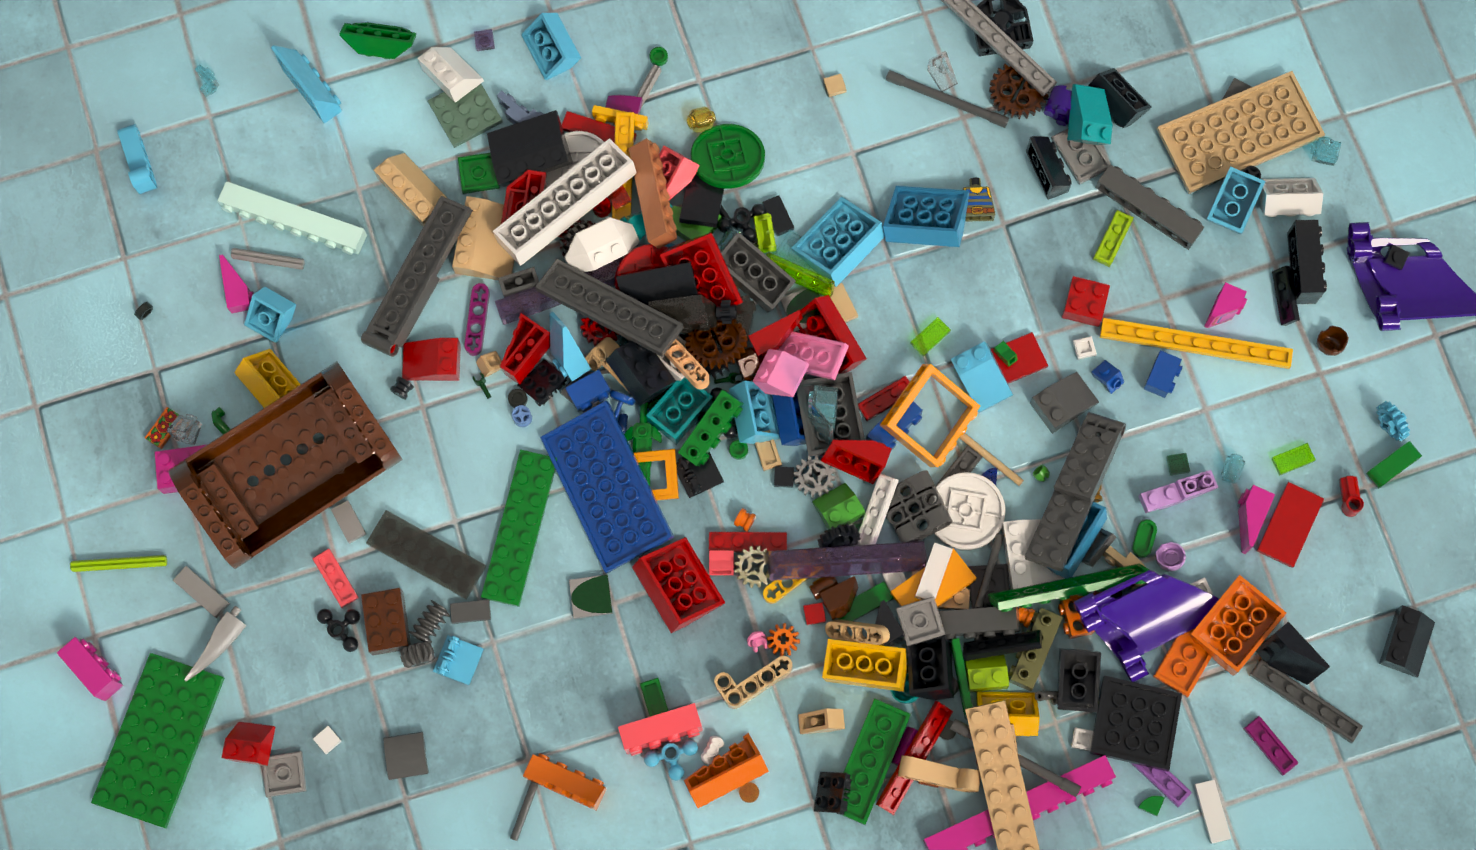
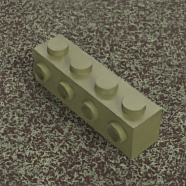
M1040 608L1039 612H1034L1031 620L1033 626L1031 630L1027 629L1026 632L1041 630L1042 648L1017 652L1015 658L1018 659L1016 666H1011L1008 676L1011 677L1010 683L1030 692L1033 690L1062 621V616Z

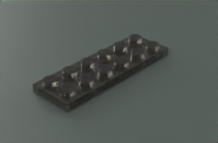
M385 510L366 542L370 547L466 600L486 568L485 564Z

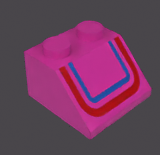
M1225 282L1218 293L1204 327H1213L1232 320L1235 314L1239 315L1247 302V299L1244 298L1247 291Z

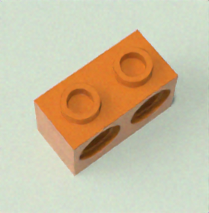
M1070 596L1069 599L1061 600L1060 604H1058L1059 613L1061 616H1064L1065 623H1063L1065 635L1068 634L1069 639L1092 635L1095 632L1093 630L1088 633L1081 621L1080 614L1077 611H1071L1068 607L1069 603H1074V601L1084 596ZM1073 622H1080L1083 629L1080 631L1075 630Z

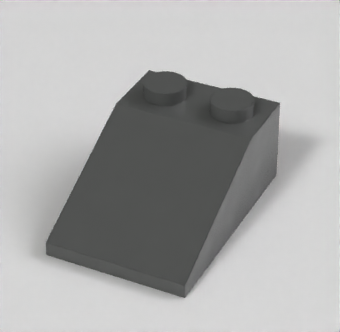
M1078 372L1047 387L1032 397L1030 402L1052 434L1099 403Z

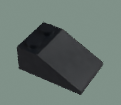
M1289 621L1256 650L1269 666L1306 685L1330 667Z
M1059 648L1058 710L1098 712L1100 651Z

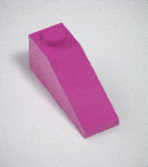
M219 255L228 310L231 314L248 311L254 292L249 290L223 255Z

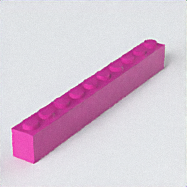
M1106 755L1061 775V777L1080 785L1081 789L1078 795L1083 793L1084 797L1094 793L1093 788L1099 785L1104 788L1113 784L1112 779L1116 778ZM1049 781L1027 791L1033 821L1041 817L1039 814L1047 810L1048 813L1059 809V804L1065 802L1068 805L1077 800L1076 797L1061 790ZM989 810L924 839L923 842L927 850H968L967 847L973 844L975 847L986 843L985 839L993 836L995 839Z

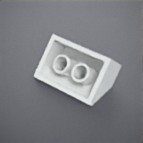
M431 47L417 58L422 70L455 103L484 81L451 47Z
M1315 178L1262 179L1266 181L1260 193V207L1264 215L1268 217H1276L1277 215L1293 217L1296 215L1314 216L1315 214H1321L1323 192Z

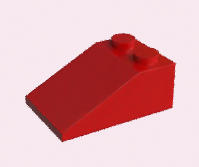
M434 338L404 343L402 378L412 381H459L461 354L459 339Z
M832 440L822 456L821 462L874 484L885 468L892 448L873 440Z

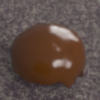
M1330 326L1327 330L1320 332L1316 344L1325 355L1336 356L1345 350L1349 337L1347 332L1341 327Z

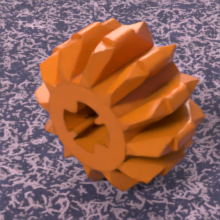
M783 623V629H780L779 625L776 624V632L772 629L769 630L772 636H768L767 641L772 643L768 644V648L775 647L773 650L774 655L780 651L781 657L784 656V651H786L787 655L791 656L790 648L797 651V647L794 644L800 643V640L795 638L799 633H791L794 629L793 626H790L787 630L786 623ZM781 636H786V640L789 641H785V644H781V641L778 640V638L781 639Z

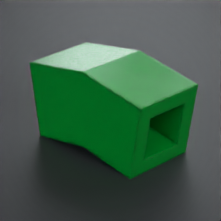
M1004 341L993 350L1008 367L1018 360L1017 354Z

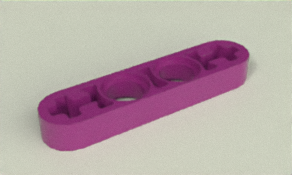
M483 283L476 284L472 288L464 344L467 353L471 356L479 355L483 349L490 297L489 289ZM480 289H483V291L485 292L481 296L482 302L479 301V295L478 293H476L479 292ZM477 306L484 308L483 313L480 315L473 313L474 308ZM474 324L481 326V330L478 333L471 331V327ZM472 337L476 338L475 343L478 346L473 351L469 347L473 345Z

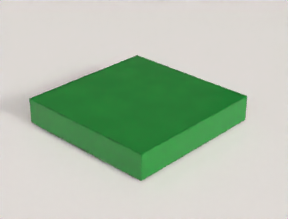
M491 153L458 157L463 194L500 189L493 168Z

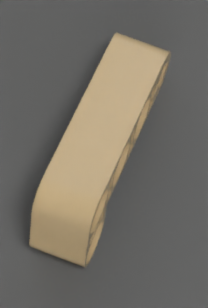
M606 337L589 352L585 359L591 368L590 370L596 371L603 365L626 389L606 362V359L620 346L612 338Z
M787 656L778 657L738 685H736L728 673L721 672L714 679L715 687L729 708H740L788 676L792 671V661ZM780 663H788L787 670L781 668L778 670L779 676H776L775 671L780 668ZM766 672L771 673L773 676L769 682L762 679V675ZM721 678L729 680V684L726 687L718 685V681ZM749 683H753L757 687L752 693L745 690L746 685ZM732 694H736L740 697L738 703L733 704L729 701V697Z
M901 756L899 777L961 792H979L981 781L979 770L960 769L915 757Z

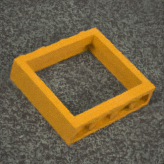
M922 364L880 423V426L929 467L938 468L945 462L948 452L955 448L957 439L966 432L969 422L977 416L980 405L933 365ZM930 376L967 406L934 456L896 426Z

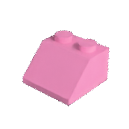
M768 349L753 382L765 394L794 397L809 364L785 351Z

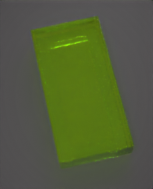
M937 317L910 344L924 357L951 332V329Z
M1308 443L1271 458L1279 476L1316 461Z

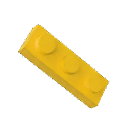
M596 105L592 109L593 119L603 123L611 122L614 125L616 112H625ZM635 114L634 130H647L649 124L648 116Z

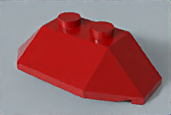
M527 170L507 186L501 224L546 189V172Z

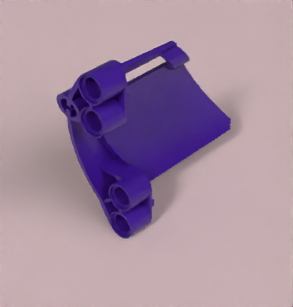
M1369 222L1349 223L1347 255L1353 264L1363 295L1375 316L1380 331L1401 330L1400 320L1476 316V293L1451 269L1442 258V252L1429 239L1373 238V235L1370 233ZM1390 245H1418L1425 251L1426 256H1410L1407 258L1403 269L1398 270L1383 263L1385 257L1381 254V249Z
M1148 570L1095 596L1093 593H1090L1074 601V608L1080 614L1081 621L1087 632L1089 633L1094 630L1119 659L1130 681L1135 682L1149 674L1145 668L1146 662L1141 655L1196 628L1220 598L1166 574L1159 575L1155 571ZM1140 580L1146 582L1118 598L1110 597L1114 593Z

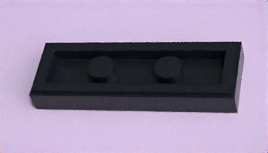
M1283 266L1272 271L1280 322L1282 326H1287L1299 321L1300 318L1291 267Z

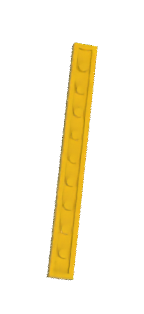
M1103 318L1100 338L1279 368L1290 369L1292 363L1293 349L1133 322Z

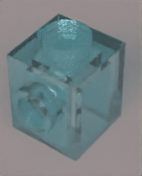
M1319 137L1317 142L1311 146L1310 154H1313L1312 161L1334 166L1339 157L1341 142L1334 141L1329 137Z

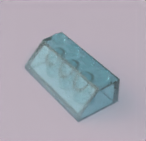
M814 385L813 391H809V418H812V425L830 445L834 439L838 388Z

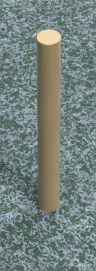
M966 433L959 437L1018 486L1023 483L1024 480Z

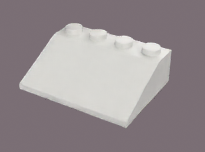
M1041 519L1015 520L1002 523L1001 531L1002 535H1004L1003 544L1010 590L1065 579L1050 571L1046 566L1025 560V554Z

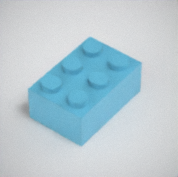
M1230 166L1207 217V221L1242 235L1266 181Z

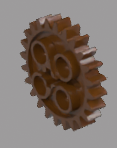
M1004 64L1003 70L998 68V74H993L994 80L990 81L991 87L989 88V92L992 93L990 99H995L993 106L999 105L997 111L999 112L1003 109L1004 116L1009 112L1011 113V118L1017 115L1018 119H1020L1021 115H1024L1027 119L1029 113L1035 116V110L1040 112L1041 106L1046 105L1045 100H1048L1049 95L1042 96L1036 89H1030L1028 87L1030 84L1027 81L1024 83L1023 89L1019 91L1013 103L1010 102L1024 80L1011 66L1008 67ZM1012 76H1018L1020 80H1014ZM1003 91H1009L1011 94L1005 95ZM1023 99L1027 101V103L1021 104L1018 100Z
M712 316L710 321L705 318V323L698 321L699 326H692L693 331H688L689 337L685 338L686 350L699 364L702 363L704 369L710 365L711 370L714 368V365H717L718 369L721 368L722 364L728 367L729 361L734 364V358L740 359V353H745L744 348L747 347L746 341H748L745 328H742L741 323L737 324L736 319L732 320V324H722V321L715 319L714 316ZM711 331L714 332L718 345H720L722 353H719L715 340L712 338Z

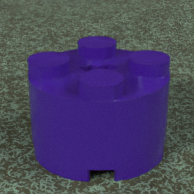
M1064 85L1053 87L1043 112L1046 116L1055 119L1056 123L1060 126L1069 124L1072 91L1067 90V86Z

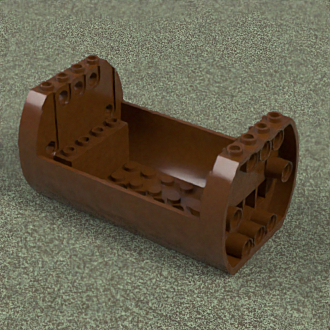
M336 361L170 468L169 475L178 493L221 555L234 569H237L255 555L403 459ZM316 433L324 435L322 443L318 444L313 441V436ZM299 444H306L308 446V451L305 454L297 452ZM284 454H288L292 458L288 465H284L280 461L281 456ZM265 466H274L275 473L273 475H266L264 473ZM250 476H256L259 479L256 486L248 484L247 479Z

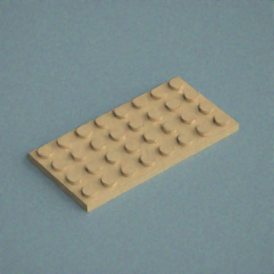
M1293 71L1157 127L1162 142L1188 194L1225 179L1230 166L1244 171L1246 167L1257 166L1325 136Z

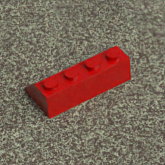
M826 295L815 298L801 309L800 313L803 316L817 308L821 314L809 317L807 319V327L802 329L799 323L797 325L800 329L799 332L846 343L849 347L838 374L847 373L855 369L867 358L830 296Z

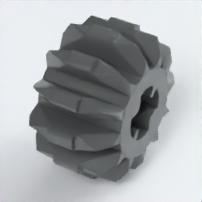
M429 642L409 645L400 651L401 661L404 667L407 668L420 666L435 659L434 650Z

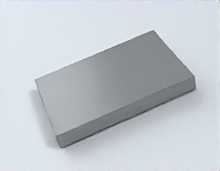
M1068 129L1051 137L1052 142H1054L1079 185L1105 172L1111 164L1100 145L1068 141Z

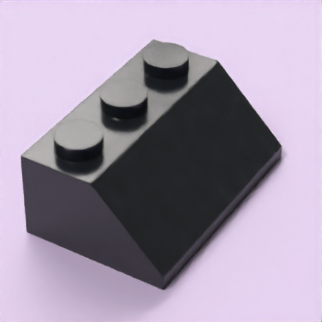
M1115 68L1099 73L1088 85L1089 87L1105 90L1110 116L1119 127L1131 126L1152 108Z
M1032 136L1029 139L1026 153L1047 199L1049 200L1068 193L1072 185L1071 178L1063 170L1064 163L1056 154L1057 149L1054 142H1051L1049 137Z
M1404 605L1397 608L1379 664L1418 678L1435 622L1424 613Z
M943 635L907 646L910 695L930 700L954 698L951 643L947 636Z

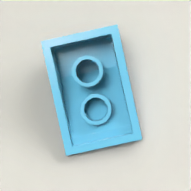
M552 311L549 313L550 352L554 357L552 362L564 378L568 376L571 381H574L591 368L566 325Z
M985 341L951 358L970 397L980 405L979 413L1013 396L989 345Z

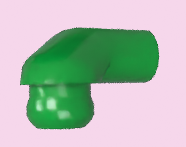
M220 407L215 411L213 410L211 413L213 424L223 435L230 430L221 419L225 412Z

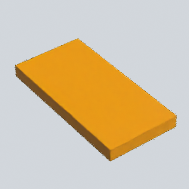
M952 548L953 551L935 599L937 607L977 579L954 548ZM925 568L890 591V594L900 607L921 600L915 598Z

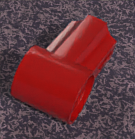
M1346 476L1339 479L1343 501L1342 512L1348 517H1354L1362 510L1364 502L1360 497L1357 477ZM1349 503L1355 504L1356 510L1350 508Z

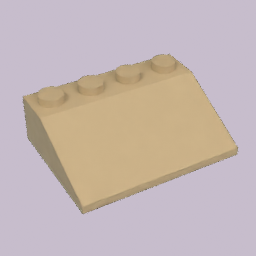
M466 196L465 206L473 211L458 236L452 264L455 274L498 280L500 277L512 274L515 260L497 242L493 230L501 225L504 205L487 199Z

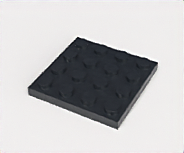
M1104 675L1089 753L1099 756L1106 755L1108 758L1168 772L1170 770L1182 693Z

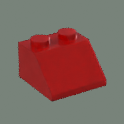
M238 722L225 738L221 758L234 762L268 766L276 727Z

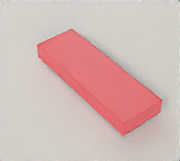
M329 548L312 558L341 608L359 598Z

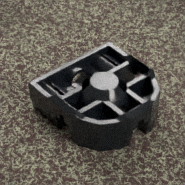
M983 0L977 5L1022 50L1031 48L1034 40L1028 11L1019 0H1000L1001 9L993 10L992 1L994 0ZM1025 17V21L1015 23L1014 21L1018 19H1023ZM1010 22L1011 26L1007 29L1006 24ZM974 32L979 57L997 54Z

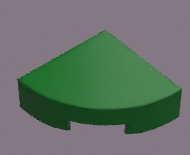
M1148 797L1140 803L1138 808L1158 816L1165 797Z

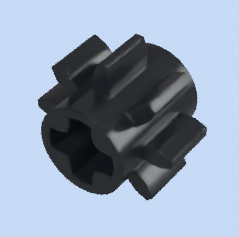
M721 300V305H716L717 320H721L722 324H732V319H737L736 304L732 305L731 300Z

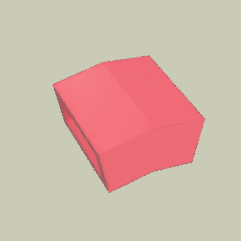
M709 551V575H734V551Z

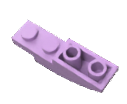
M1209 470L1141 493L1138 497L1145 513H1149L1188 501L1219 487L1212 471Z

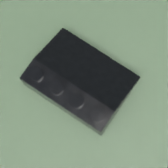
M557 110L487 133L493 168L498 184L501 186L510 185L527 170L547 173L573 164Z

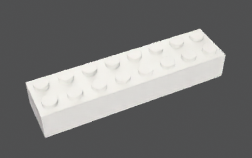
M609 138L493 230L497 242L520 266L523 265L637 173L633 161Z

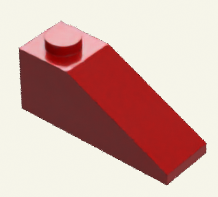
M799 310L748 336L760 360L764 359L768 349H780L803 319Z

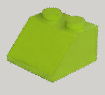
M1004 655L964 661L969 692L1008 689V669Z

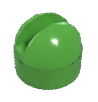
M1042 464L1034 470L1032 475L1038 481L1044 482L1046 481L1045 477L1049 478L1050 472Z

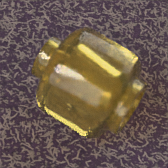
M705 106L692 109L687 116L689 128L697 133L711 129L716 120L714 112Z

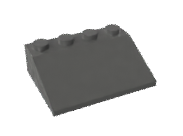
M852 372L837 374L835 380L820 377L801 381L797 389V396L808 456H823L832 440H865Z

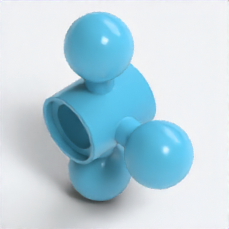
M693 740L685 741L683 746L679 748L677 745L669 743L662 748L661 753L655 751L647 752L644 756V762L647 766L654 767L660 760L664 759L671 765L668 771L669 777L672 780L678 781L684 776L683 767L677 764L680 754L685 753L688 756H692L697 753L698 745ZM673 748L677 751L674 758L666 757L665 753L668 749Z

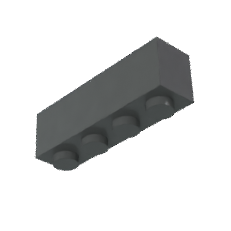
M995 607L939 611L948 640L956 639V636L972 639L976 638V635L983 634L984 637H994L995 633H1003L1004 636L1015 635V632L1020 631L1018 607H1013V610L1008 612H1001V610Z

